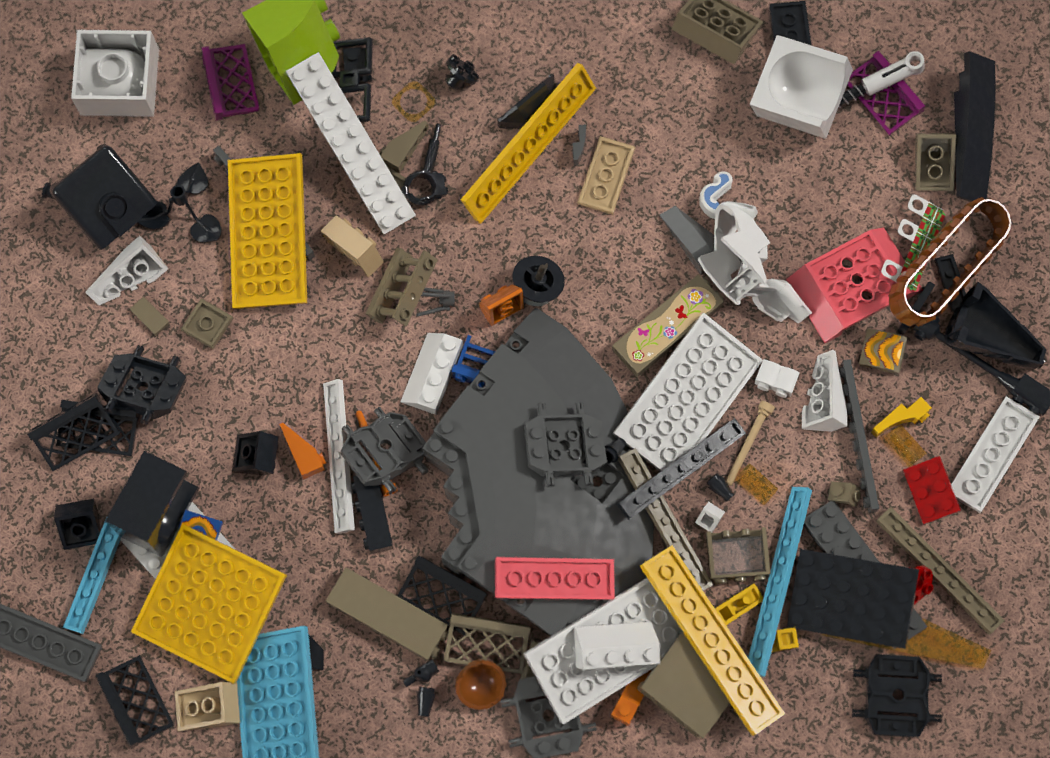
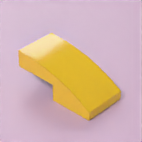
M796 628L777 630L771 653L798 648Z

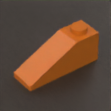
M284 423L279 424L303 479L324 471L323 465L326 464L322 453L318 454L313 446Z
M651 670L627 684L611 714L612 718L627 726L630 725L645 696L636 688L641 682L645 681Z

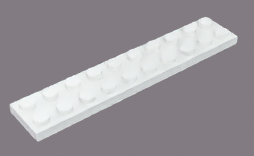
M320 53L314 54L287 70L288 77L383 235L416 216Z

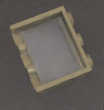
M762 527L760 530L742 529L735 532H730V530H724L721 533L706 532L709 575L711 581L715 580V584L726 583V579H734V582H745L746 578L754 577V581L766 580V576L770 575L766 527Z

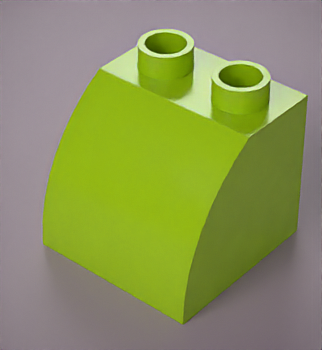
M265 0L242 12L268 70L293 105L302 101V98L288 77L287 70L318 52L331 73L338 62L339 55L333 42L340 39V35L333 21L328 19L324 22L321 13L328 10L325 0Z

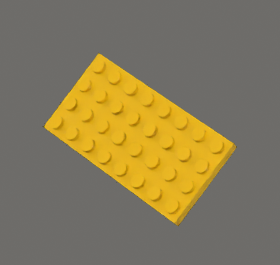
M302 154L228 160L232 308L244 309L306 304L307 276Z

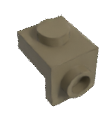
M831 481L828 501L857 507V502L861 497L860 489L853 483Z

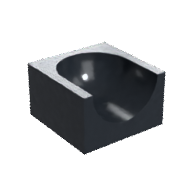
M144 450L105 522L120 537L163 557L181 524L185 510L189 509L199 487L184 480L188 473L186 470Z

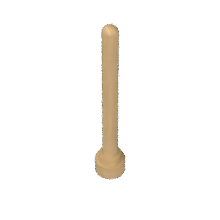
M766 401L760 402L758 406L759 415L726 478L729 486L733 484L765 418L772 415L775 409L772 404Z

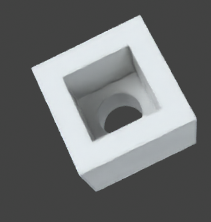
M708 502L695 523L712 533L725 512Z

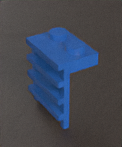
M470 335L467 336L457 365L454 364L451 371L452 377L455 380L469 384L473 382L480 370L462 364L463 359L465 358L483 365L487 363V360L466 354L467 348L490 356L495 353V351L471 344L472 336ZM480 382L478 384L480 388H483L486 385L484 382Z

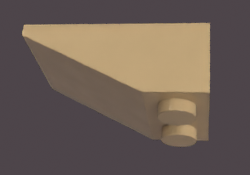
M219 682L175 691L177 731L240 723L237 683Z

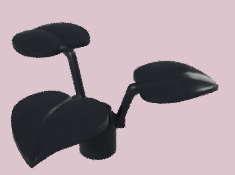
M198 162L189 167L179 177L177 185L171 188L170 194L172 198H169L168 210L163 202L157 201V204L142 216L138 223L148 229H161L170 221L167 214L171 213L173 203L178 206L186 205L197 222L190 229L192 238L199 243L217 241L222 233L221 225L217 218L206 214L199 220L188 203L187 195L189 193L194 195L200 194L208 186V178L201 164Z

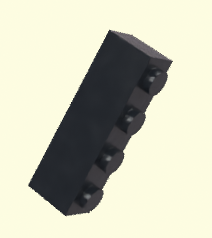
M357 475L353 476L354 482L351 483L353 494H357L358 497L355 505L357 513L361 512L362 515L359 523L361 531L366 533V538L363 539L365 550L369 549L371 554L394 549L380 485L364 486Z

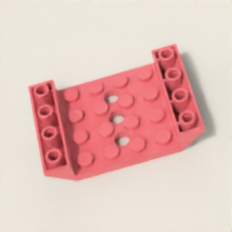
M884 227L871 229L806 263L786 279L812 312L808 317L824 343L837 338L842 334L843 330L889 306L888 295L891 286L897 282L884 276L881 272L886 260H891L903 267L905 260ZM842 261H851L852 267L845 268L842 265ZM888 265L886 272L894 276L897 274V269L894 265ZM852 277H861L862 283L855 284L852 281ZM918 284L915 292L906 287L907 300L923 291L920 284ZM869 292L872 298L865 300L862 297V293Z

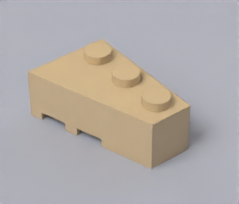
M336 215L321 230L325 239L341 254L349 257L355 266L359 265L368 278L384 263L375 247L377 244L370 237L365 238L362 231L357 227L355 229L352 228L351 223L344 218L342 220Z

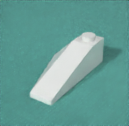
M139 236L118 255L88 288L86 294L98 305H101L119 297L121 291L131 288L133 291L138 289L136 285L147 280L149 284L155 281L168 270V267L154 249Z
M831 350L817 356L812 374L815 384L812 389H808L807 395L811 396L808 406L804 405L802 410V429L832 432L847 426V406L836 352Z

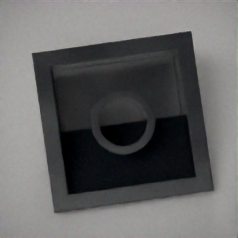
M263 431L237 435L232 472L254 475L274 474L279 436Z
M94 498L56 505L54 520L64 550L96 544L101 528Z

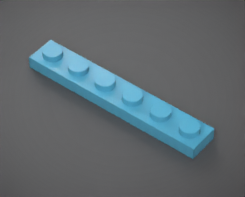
M106 522L103 524L63 626L66 629L84 634L121 539Z

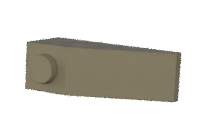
M421 122L391 140L386 147L384 146L379 154L387 167L401 173L428 131V122Z

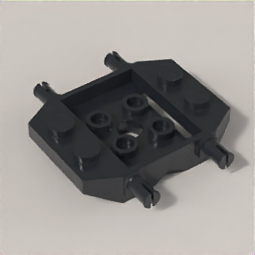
M137 345L133 354L114 355L98 385V392L107 403L104 408L105 413L111 414L113 408L133 410L143 416L140 422L147 425L150 418L157 419L171 413L187 379L177 368L180 361L178 356H173L169 364L141 357L144 347ZM130 369H134L120 396H117ZM141 386L147 387L144 391L138 390Z
M875 654L868 668H865V670L853 669V677L866 679V708L864 710L852 709V717L866 719L873 735L918 738L927 723H941L942 719H936L942 718L941 714H930L928 692L930 682H942V674H930L921 657ZM878 675H883V676H899V677H915V678H918V679L894 678V677H878ZM898 689L902 691V700L894 699V690ZM881 711L917 714V717L877 714V712Z

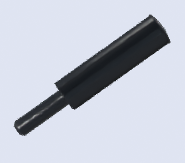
M439 123L435 126L433 139L429 141L423 170L430 173L434 171L440 144L438 137L441 124Z

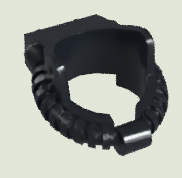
M419 170L407 176L401 191L411 203L418 204L419 206L428 205L434 199H441L448 194V188L445 186L446 176L437 171L430 173L426 170ZM416 178L427 179L432 186L431 195L417 198L412 193H409L408 187L412 180Z

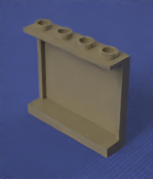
M681 631L661 658L660 664L655 666L645 681L641 682L636 689L696 738L704 739L730 702L683 631Z

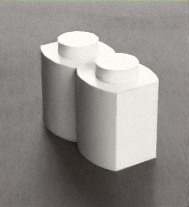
M763 359L754 384L758 385L757 387L763 391L773 390L780 397H791L800 372Z

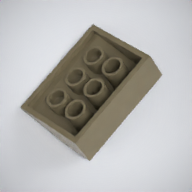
M689 0L677 13L672 30L735 65L760 29L763 21L726 0Z

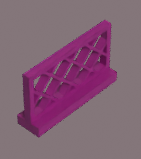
M245 44L209 49V46L202 47V60L215 120L218 121L222 120L223 117L260 111ZM234 51H243V56L240 60L232 56ZM221 53L226 57L222 62H219L214 58V54ZM228 59L237 63L233 69L224 65ZM239 65L247 69L244 76L235 72ZM221 68L229 72L225 79L218 75ZM232 75L240 79L236 86L228 82ZM243 81L250 85L247 93L239 89ZM225 84L233 89L229 96L221 90ZM236 91L244 96L240 102L231 98ZM248 98L254 101L255 107L247 108L242 104ZM228 101L237 105L234 110L226 111L225 105Z
M878 50L871 59L852 72L849 80L854 77H862L863 79L869 76L865 74V70L871 64L877 69V72L890 66V63ZM904 80L891 85L893 89H890L889 86L887 89L879 91L887 93L886 102L875 101L876 93L873 94V100H865L862 96L858 97L889 136L916 115L925 111V105ZM848 81L847 86L852 89L853 85ZM889 93H897L900 97L899 103L888 102ZM874 104L885 105L884 114L876 113L874 111ZM887 105L899 106L898 115L886 114ZM909 107L912 113L909 116H900V108ZM886 118L897 119L896 125L889 129L885 124Z

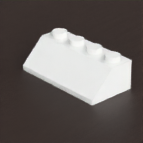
M427 333L401 403L437 415L452 376L453 365H456L463 348L462 339L444 333Z
M652 622L574 627L576 668L584 670L660 664L659 641Z

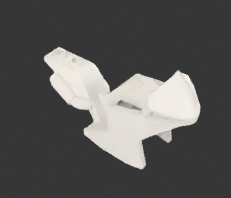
M730 201L722 202L715 210L714 252L701 255L698 258L703 270L735 305H739L741 303L740 300L744 297L752 296V300L757 308L774 320L782 322L789 317L795 322L800 323L812 313L787 281L766 279L762 263L768 259L767 245L770 242L754 221L758 213L756 206ZM740 268L738 275L732 280L731 274Z

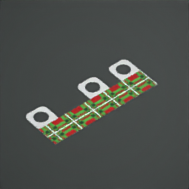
M917 195L911 196L908 208L923 217L920 225L917 226L903 219L898 228V233L913 242L904 266L902 267L891 260H886L881 270L884 276L897 282L896 279L902 272L908 269L911 262L919 257L921 251L930 245L931 240L939 233L945 218L943 209ZM916 199L920 200L923 203V209L916 210L912 202ZM909 224L912 226L913 234L906 235L902 230L903 225ZM894 265L897 269V274L894 276L889 275L886 272V267ZM923 271L917 272L913 277L914 281L907 285L908 289L913 292L916 291Z

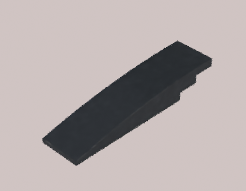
M971 51L964 53V71L959 73V91L954 92L957 198L969 202L981 197L985 200L987 199L993 151L996 98L995 61Z

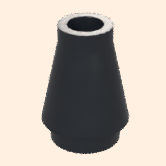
M617 438L605 446L607 463H614L618 460L623 449L626 447L624 439Z
M716 473L706 482L709 486L708 488L726 502L734 495L723 475L720 476Z
M419 687V691L416 692L418 716L430 717V711L436 696L434 688Z

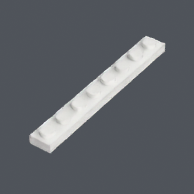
M336 379L323 383L334 530L336 534L354 531L355 528L350 466L341 455V449L347 440V435L342 430V427L346 426L343 380Z

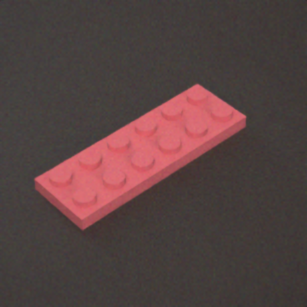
M496 557L495 598L615 599L614 559Z

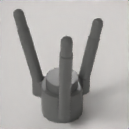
M425 287L424 291L427 292H423L421 296L439 297V305L443 306L417 313L416 316L419 317L443 310L450 311V306H455V291Z

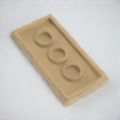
M599 137L577 203L578 205L614 214L635 146Z

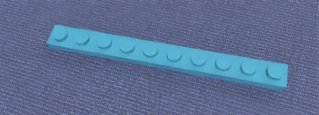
M792 487L748 656L749 661L760 677H765L796 557L812 490L808 487Z

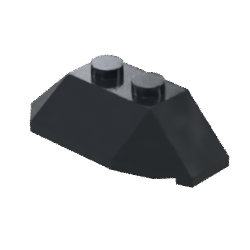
M551 73L518 103L497 119L498 127L502 129H521L554 91V74Z

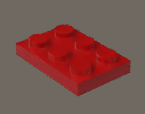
M941 456L903 469L924 525L961 511Z

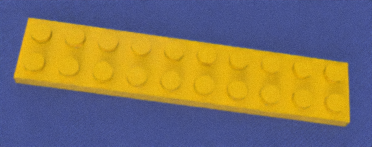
M577 63L460 199L478 223L481 224L596 90L594 83L582 64Z
M673 545L640 565V568L751 735H756L783 716L785 713Z

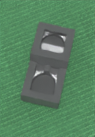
M586 124L578 125L579 142L572 143L574 166H578L584 153Z

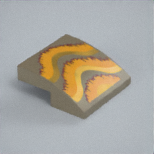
M867 328L859 365L880 369L883 372L900 374L907 337Z

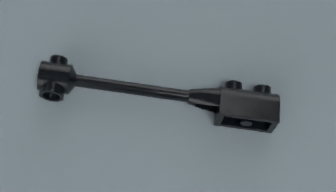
M936 316L935 320L919 327L915 325L913 328L916 331L914 336L920 341H924L925 338L928 340L937 338L996 377L1013 396V401L1020 405L1026 404L1030 407L1028 410L1036 415L1041 414L1043 416L1049 409L1050 389L1026 373L1018 379L997 370L972 352L950 346L945 341V335L940 332L939 317Z

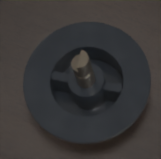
M543 256L523 258L516 264L512 274L514 286H518L523 290V302L535 307L546 305L556 299L562 293L565 285V278L561 268L554 261Z

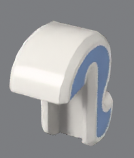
M728 172L717 173L714 176L713 183L703 187L700 193V207L707 216L715 219V210L719 205L716 200L731 189L732 176Z

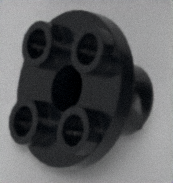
M452 54L446 61V65L451 72L445 75V80L451 88L455 90L463 89L465 82L474 85L479 80V75L474 71L475 66L470 61L464 62L455 54Z

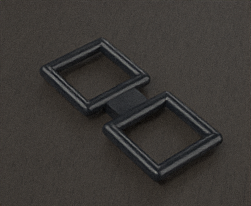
M366 37L335 41L333 43L336 50L338 48L365 45V68L337 71L336 64L331 74L334 79H340L339 87L343 93L364 91L363 115H357L361 123L368 122L371 117V84L359 83L360 76L372 73L373 39Z

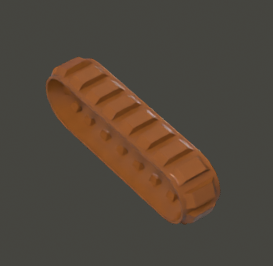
M981 197L964 205V208L960 209L952 217L953 220L949 221L941 229L942 232L931 240L930 245L926 246L919 254V257L914 259L908 266V269L902 272L896 279L897 283L891 286L888 295L889 306L895 318L908 326L915 324L919 327L935 320L936 316L944 312L948 307V303L952 302L959 295V291L968 285L970 278L976 276L982 269L981 266L992 258V254L998 251L1004 244L1003 240L1008 238L1011 229V219L1009 212L1001 203L992 198L985 200ZM972 211L974 213L982 212L992 223L994 229L993 238L986 242L987 246L981 252L978 251L975 254L976 258L971 264L965 265L964 272L952 280L953 284L948 290L944 289L941 292L942 296L937 302H932L930 305L931 309L927 313L923 311L918 314L907 302V285L914 281L913 277L918 271L922 272L925 269L924 265L930 258L933 260L937 256L936 251L941 246L945 247L948 244L947 239L952 234H957L959 231L958 227L963 221L967 222L970 219L969 215Z

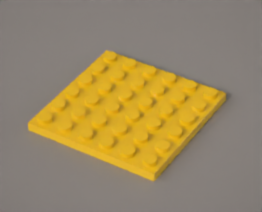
M182 524L131 632L236 684L287 574Z

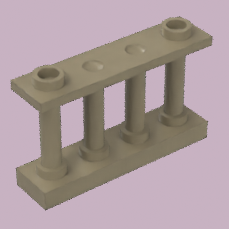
M396 248L366 311V315L382 324L386 315L392 316L397 322L407 327L438 259L426 250H423L420 258L417 259L402 248ZM409 266H415L412 275H406ZM402 282H407L404 292H399L398 290ZM394 299H400L396 309L390 308Z

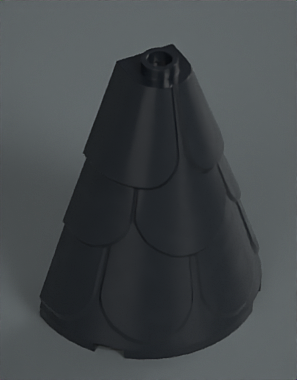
M979 282L974 284L963 297L965 300L961 303L960 307L957 306L945 332L947 344L961 350L983 355L984 357L1002 360L1003 363L1030 369L1041 368L1046 360L1044 358L1047 351L1046 348L984 285Z

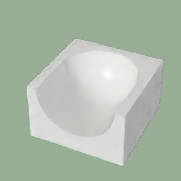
M77 30L71 99L81 116H154L159 48L151 31Z
M777 35L750 106L758 117L826 139L853 71L849 59L846 56Z

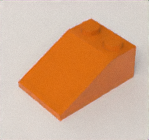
M513 284L510 286L505 285L498 289L494 295H487L481 299L479 306L490 326L524 308L523 290Z

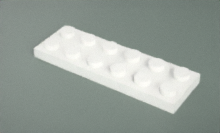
M1007 396L1004 398L951 484L957 500L978 513L982 512L1040 416Z

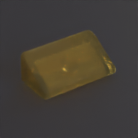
M902 425L895 428L884 438L908 467L914 465L927 454Z
M750 463L735 479L763 505L778 491V488Z

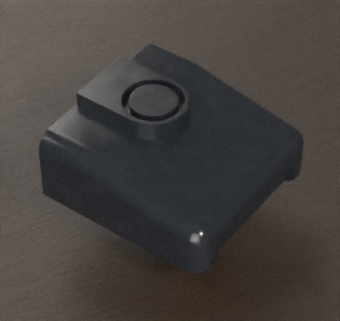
M107 144L99 145L96 148V152L61 181L53 183L50 187V194L99 250L104 249L117 237L126 233L157 204V200L115 150Z

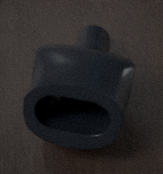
M431 659L416 668L413 674L402 682L406 688L416 681L430 682L431 678L440 671Z

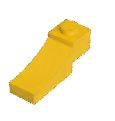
M922 397L915 401L908 409L901 403L876 425L871 433L877 438L888 429L907 422L916 424L918 421L923 423L930 416L929 411L932 407Z

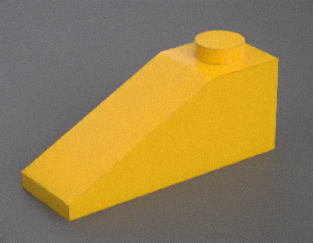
M755 583L715 607V610L725 625H728L761 603L763 596Z

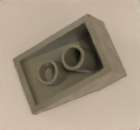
M915 133L916 191H954L956 134Z

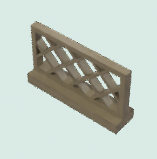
M452 613L444 661L468 665L472 661L467 654L475 648L482 655L481 659L488 660L487 657L496 651L502 659L497 664L502 671L522 674L525 661L523 653L527 649L530 626ZM454 626L463 628L466 633L458 641L452 634ZM476 630L482 631L486 636L478 644L471 637V634ZM496 633L501 634L506 640L498 647L490 639ZM469 637L475 646L465 652L459 642ZM515 637L524 638L523 646L517 650L509 642ZM488 640L494 649L484 655L478 646ZM508 643L513 653L504 659L498 649ZM457 645L463 654L458 658L449 657L450 649ZM515 654L520 660L519 669H512L506 662Z

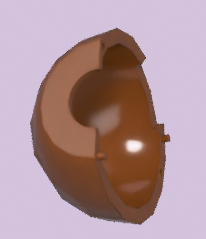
M474 660L458 674L455 681L456 694L460 701L469 708L477 710L488 709L496 705L504 696L506 688L505 674L499 666L490 660Z

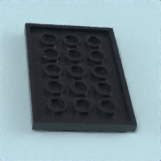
M800 549L787 627L906 649L919 569Z

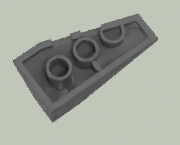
M673 206L659 216L701 276L705 271L700 265L698 258L701 255L714 252V235L678 207Z

